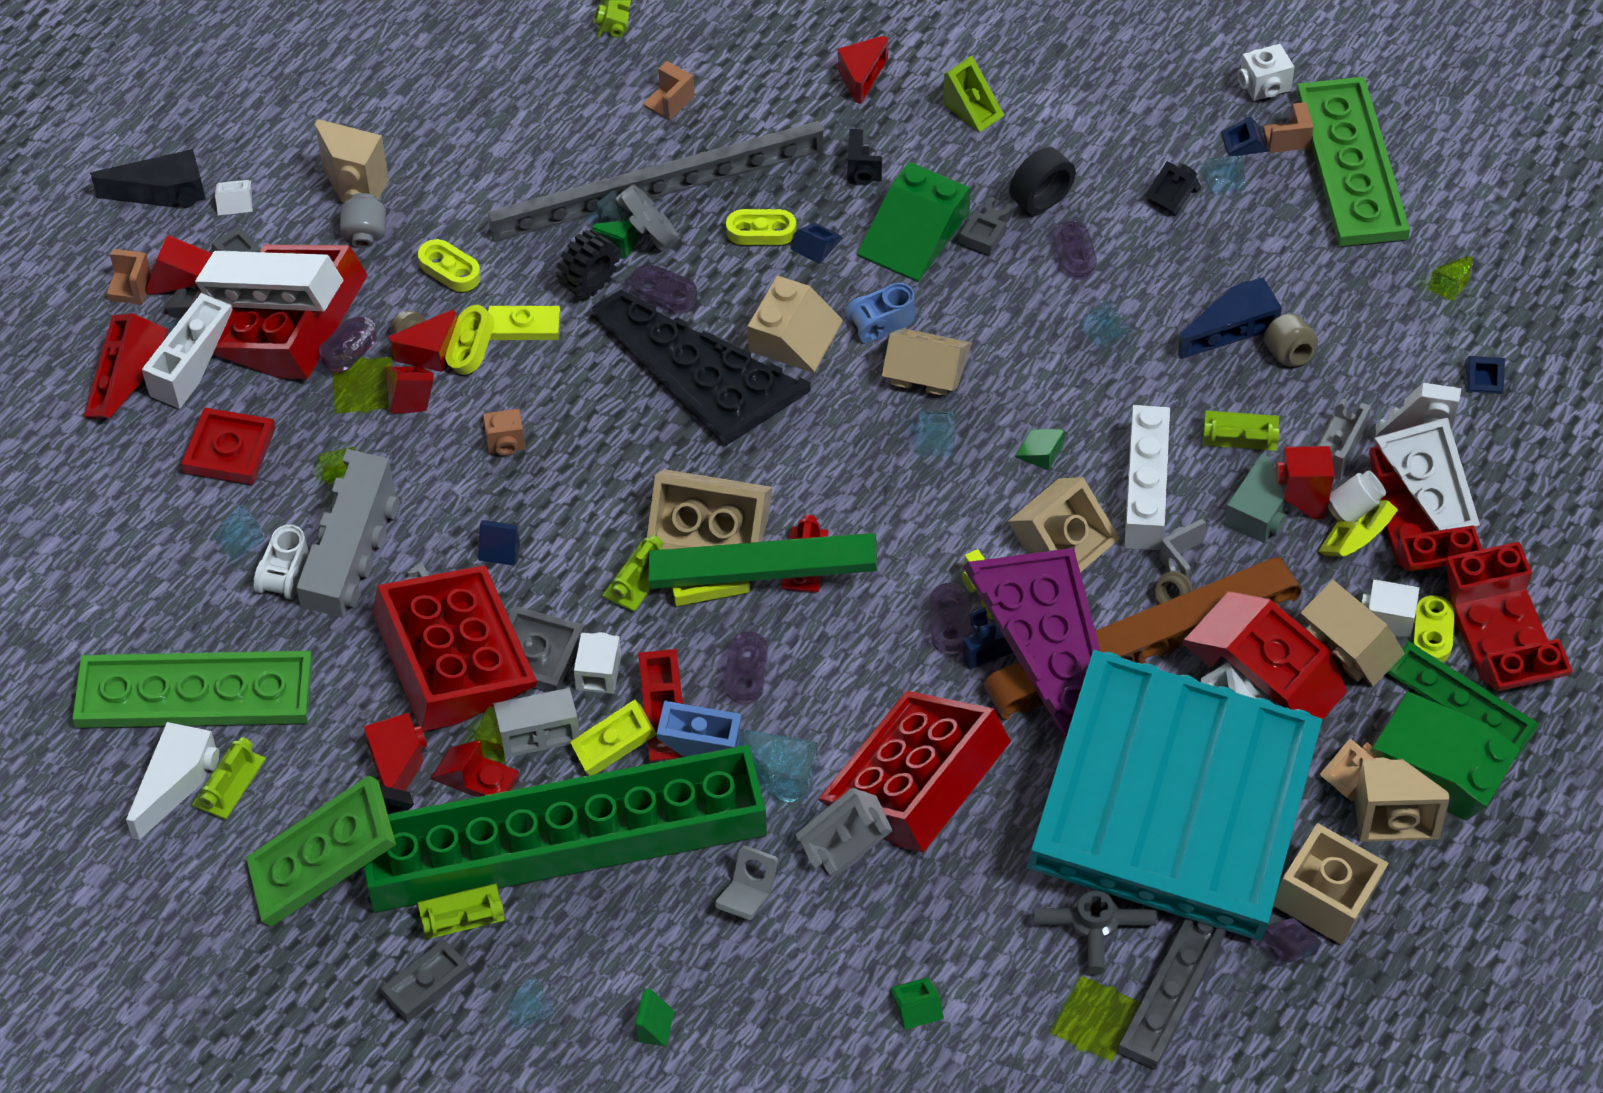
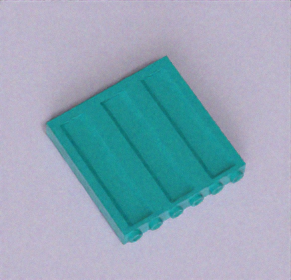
M1093 650L1026 868L1261 941L1270 920L1322 719L1312 716L1304 710H1292L1275 705L1270 700L1264 698H1252L1236 693L1228 687H1216L1199 682L1188 675L1169 673L1160 670L1152 664H1140L1123 659L1112 652Z

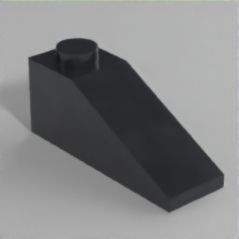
M193 149L90 172L96 197L99 199L165 207L191 206L197 201L206 200Z

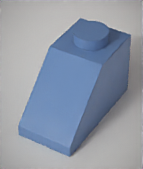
M664 701L657 730V739L683 757L739 747L742 714Z

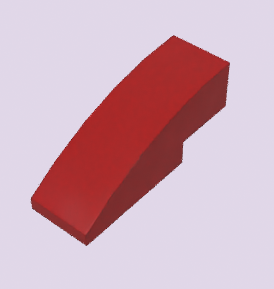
M677 649L638 653L644 712L656 734L664 701L683 704ZM657 735L647 741L650 763L683 757L657 739Z

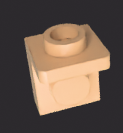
M1350 738L1320 775L1353 802L1362 761L1378 757L1370 752L1372 746L1368 742L1363 747H1360Z

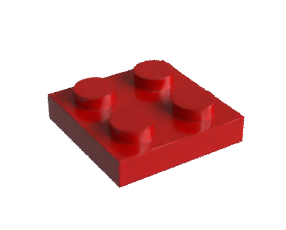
M204 407L181 463L183 473L254 485L276 429L274 419Z

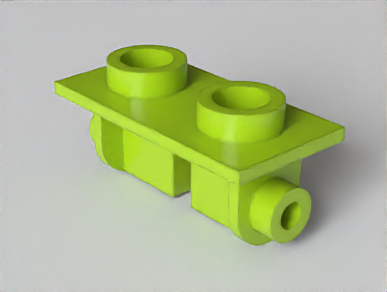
M599 0L601 5L597 6L593 18V24L598 25L596 37H600L603 31L610 33L615 38L622 37L628 30V10L631 0Z
M1205 410L1203 445L1277 451V443L1279 441L1278 415Z
M656 535L644 538L602 597L636 612L652 590L648 581L649 551L663 550V541Z
M241 737L238 741H233L204 787L200 790L192 806L227 820L266 761V757L253 753L251 750L253 743L244 737Z
M497 883L417 902L426 939L505 920Z

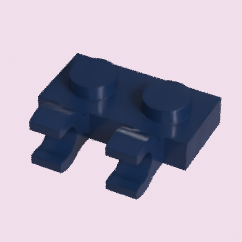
M985 607L970 613V622L974 632L963 640V659L969 669L1014 653L999 627L994 622L988 623Z

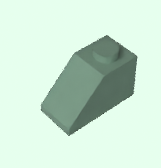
M1261 454L1228 503L1225 518L1226 526L1262 543L1267 541L1271 533L1275 535L1280 533L1287 517L1283 513L1284 494L1280 485L1276 483L1275 472L1268 456Z

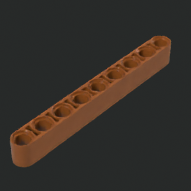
M1279 557L1271 558L1095 630L1100 652H1112L1123 659L1143 664L1146 663V658L1156 654L1160 657L1179 649L1178 645L1182 644L1183 640L1228 591L1270 599L1279 606L1280 603L1289 599L1292 602L1297 600L1302 593V587L1283 559ZM1019 662L994 672L984 682L983 686L1001 717L1005 720L1010 719L1009 715L1018 711L1025 713L1044 705Z

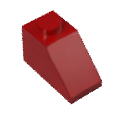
M1330 446L1285 447L1282 462H1277L1275 467L1276 483L1283 486L1284 500L1313 519H1325L1335 477Z
M409 712L364 726L367 744L381 785L403 791L407 790L423 764L421 749L427 747L421 725L414 727Z

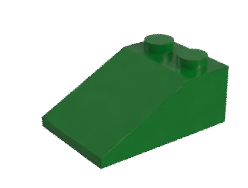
M908 162L892 183L857 252V256L919 282L970 213V187Z
M1410 692L1404 694L1370 749V752L1378 758H1387L1389 760L1403 759L1449 793L1447 810L1465 821L1488 806L1520 751L1518 746L1490 725Z

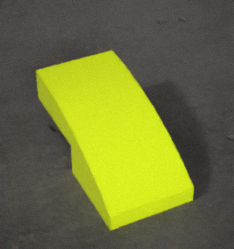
M1379 500V505L1357 521H1337L1318 552L1325 556L1344 557L1357 551L1384 529L1398 509L1387 500Z

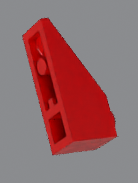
M134 313L112 315L83 417L91 419L110 418L144 379L142 368L163 343L167 328Z

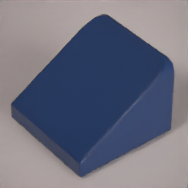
M1252 116L1221 131L1229 157L1268 152L1261 128Z
M812 223L796 231L791 250L821 264L843 237L817 223Z
M1468 356L1466 358L1467 392L1504 394L1505 358Z
M481 520L479 561L514 566L520 549L518 525Z

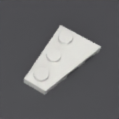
M1422 383L1405 398L1403 407L1392 409L1389 412L1388 420L1381 419L1376 423L1375 436L1386 435L1447 417L1452 430L1460 401L1461 388Z
M1448 417L1374 438L1376 445L1437 531L1474 525L1475 528L1480 526Z

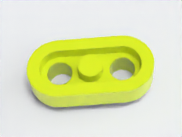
M740 209L732 212L727 217L726 233L733 243L739 245H784L791 242L795 237L796 219L792 213L782 209Z
M434 239L420 246L418 250L420 268L450 289L466 292L474 289L480 283L481 275L478 262L450 243ZM434 259H441L440 262H432Z
M469 306L457 318L445 358L447 364L460 375L474 372L479 368L484 359L494 328V318L483 306Z
M1435 595L1422 598L1417 604L1414 620L1413 644L1441 662L1446 661L1450 657L1453 646L1455 611L1447 599ZM1431 609H1436V610H1439L1440 612H1439V613H1435V612H1432ZM1429 640L1437 641L1438 644H1432Z

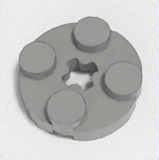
M631 185L616 197V200L625 211L633 213L629 220L634 227L642 234L648 230L651 233L649 238L661 251L669 246L678 236L676 229L665 214H660L653 206L655 203L636 185Z

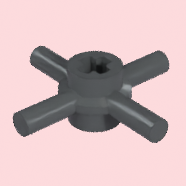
M1086 887V893L1074 903L1072 908H1034V924L1072 925L1078 934L1087 939L1088 971L1091 974H1101L1105 971L1104 938L1113 934L1118 925L1156 926L1157 920L1156 909H1118L1109 895ZM1095 914L1099 915V917H1093L1091 915Z

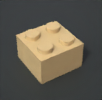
M1333 579L1301 612L1308 624L1305 629L1331 650L1332 655L1343 664L1341 666L1343 670L1357 682L1363 678L1370 685L1374 686L1405 654L1389 626Z
M1317 823L1284 875L1277 889L1273 906L1342 945L1377 888L1389 863Z

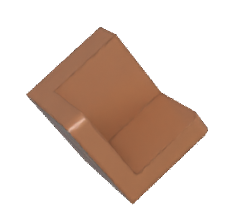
M666 61L658 68L659 89L644 102V107L670 121L695 97L694 76Z
M1307 102L1293 104L1290 123L1264 126V133L1270 153L1311 149L1314 127Z
M113 249L110 257L114 268V275L106 293L108 300L142 305L147 293L146 287L151 276L146 253Z

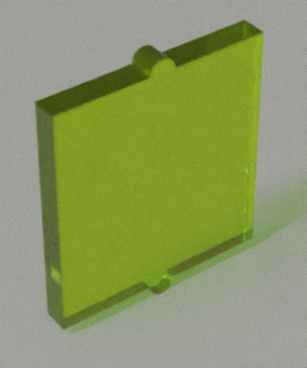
M360 357L354 361L332 363L335 414L359 411L366 414L369 410L389 408L385 366H393L392 357L373 359Z
M1081 976L1050 1034L1076 1045L1077 1050L1080 1052L1086 1050L1112 1062L1141 1002L1117 992L1114 986L1108 988Z

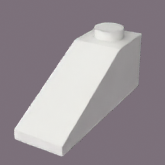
M202 293L198 296L142 368L150 397L179 409L183 406L204 375L233 310L232 305Z
M169 722L166 723L126 818L133 839L140 840L204 782L208 770H215L219 761V748L215 746L211 731Z

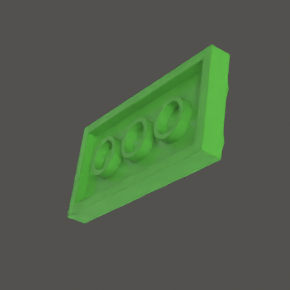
M368 775L246 857L262 922L274 926L396 845L378 780Z

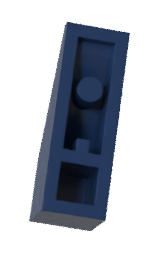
M1264 277L1252 281H1244L1230 287L1181 332L1178 349L1180 359L1265 333L1269 324L1281 316L1282 307Z

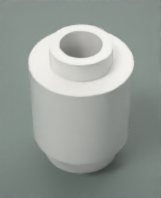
M1366 471L1364 474L1357 473L1331 492L1329 498L1331 502L1328 504V508L1338 521L1355 522L1379 505V500L1386 495V491L1382 483L1371 471Z

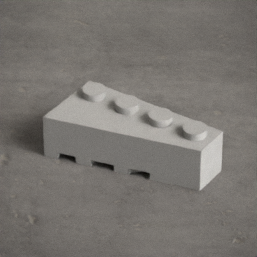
M346 449L342 460L347 467L344 479L336 477L332 488V493L334 494L332 512H324L319 524L318 540L320 545L312 544L296 587L301 608L341 618L344 617L348 606L354 607L356 605L360 591L359 582L362 577L367 578L373 566L372 554L375 547L381 548L386 538V523L389 518L395 519L400 504L399 498L395 495L389 458Z

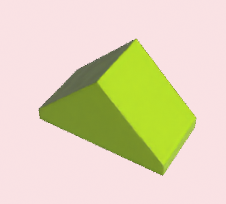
M973 56L967 57L944 73L943 105L979 133L1004 116Z

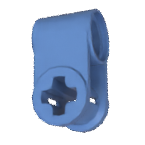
M904 283L890 284L886 288L869 295L858 297L847 305L844 314L848 321L854 322L861 342L866 344L879 339L888 333L910 325L914 321L915 298L913 289L909 285Z

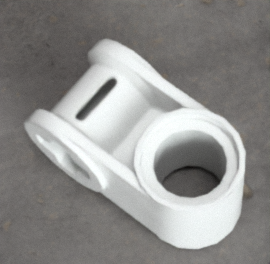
M284 525L274 531L263 559L259 562L255 572V592L264 593L267 590L284 594L286 599H294L297 593L296 587L309 554L304 533L299 527Z

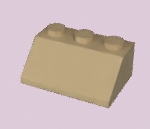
M664 469L655 475L647 538H650L651 535L658 536L663 541L662 549L762 542L769 518L773 487Z

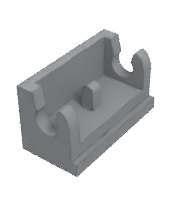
M1346 399L1339 401L1335 414L1332 415L1316 445L1330 446L1334 479L1338 481L1341 480L1367 429L1371 406L1361 403L1356 414L1349 413L1345 408L1347 405Z
M570 688L493 703L505 758L570 745V741L580 736L578 717Z
M851 788L797 832L796 837L798 841H801L812 865L817 868L823 861L828 874L834 876L843 872L893 830L877 796Z

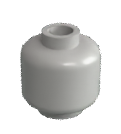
M358 193L352 195L350 199L342 204L340 234L344 239L352 242L353 246L371 247L374 241H379L385 236L386 208L382 202L378 201L376 196Z

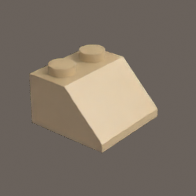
M317 119L315 128L323 169L340 201L345 202L352 195L358 193L371 194L379 199L389 181L382 135Z
M777 275L748 325L749 352L815 373L840 329L843 319L810 286Z
M901 328L889 335L882 376L891 378L892 385L912 388V384L916 383L926 385V392L947 395L948 390L953 391L958 388L972 342Z
M1084 477L1057 479L1008 520L1021 545L1030 553L1074 548L1080 573L1120 539Z
M1375 758L1362 761L1354 799L1360 842L1440 839L1449 803V793L1403 759Z

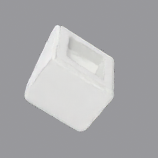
M241 180L216 184L215 199L218 215L253 212L251 181Z

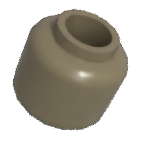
M1290 313L1277 317L1269 324L1264 335L1266 348L1283 366L1295 367L1303 365L1313 357L1317 349L1318 339L1315 331L1296 314Z

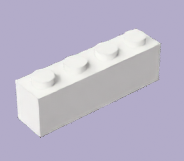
M214 251L195 282L203 294L230 304L232 307L325 311L342 284L343 278L328 255Z
M1133 405L1124 548L1160 550L1165 527L1170 407Z

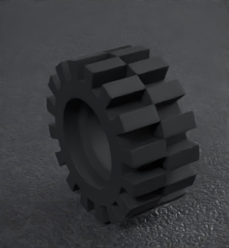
M593 230L583 231L582 235L578 234L575 236L574 243L572 241L568 243L567 247L569 249L567 253L563 251L560 257L564 259L558 262L557 268L560 270L556 272L557 282L562 287L585 300H588L590 295L594 297L598 289L601 290L605 287V282L609 283L612 280L610 275L617 270L614 264L619 262L620 259L617 255L620 252L617 245Z

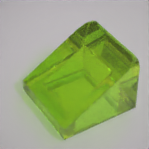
M1468 255L1435 268L1432 272L1429 290L1448 300H1455L1470 280L1474 262L1473 257Z
M354 446L318 454L325 484L334 483L336 477L344 479L347 467L342 460L346 449L355 450Z
M489 707L486 709L476 732L475 741H481L485 758L506 764L495 708Z

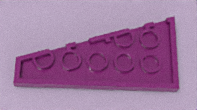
M1074 548L967 562L963 566L965 572L1066 740L1093 650L1100 651Z

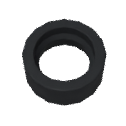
M1043 147L1026 158L1016 170L1010 182V197L1032 216L1040 215L1062 201L1068 194L1074 183L1076 175L1075 166L1055 148Z

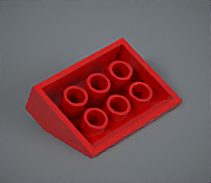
M264 244L260 252L328 255L343 278V282L325 311L232 307L233 310L213 355L277 378L308 379L368 275L350 245Z
M486 565L377 585L372 615L418 725H421L423 731L460 724L494 707L493 703L506 701L536 686L537 680Z
M906 691L818 799L825 805L830 806L851 788L876 795L893 830L883 839L895 846L924 853L1011 741L994 708Z

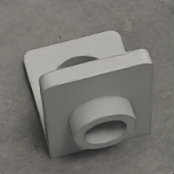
M1203 519L1186 527H1178L1167 537L1161 539L1159 560L1169 572L1177 571L1172 561L1174 559L1180 572L1186 575L1188 579L1190 578L1191 568L1181 556V553L1204 542L1206 522Z
M743 845L739 849L733 881L716 900L715 907L748 920L753 919L772 892L778 858ZM748 860L761 862L766 870L765 877L757 879L750 876L746 870V862Z

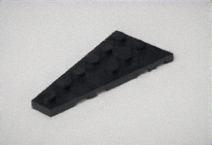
M621 289L592 307L593 317L724 446H727L811 392V382L801 377L796 380L783 374L782 368L772 363L767 366L751 358L750 352L707 331L697 332L689 328L686 321L678 317L671 319L657 312L655 306Z

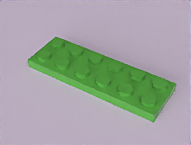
M1365 77L1297 83L1296 94L1298 102H1307L1313 123L1311 148L1338 245L1349 246L1409 239L1410 228Z
M268 651L81 655L73 722L75 728L166 726L167 722L184 726L308 723L313 666L312 652Z

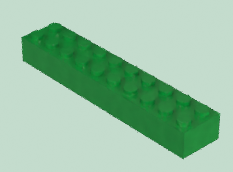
M744 745L388 814L396 845L364 867L371 904L375 913L416 905L420 901L497 883L498 888L767 836L766 808L750 745Z

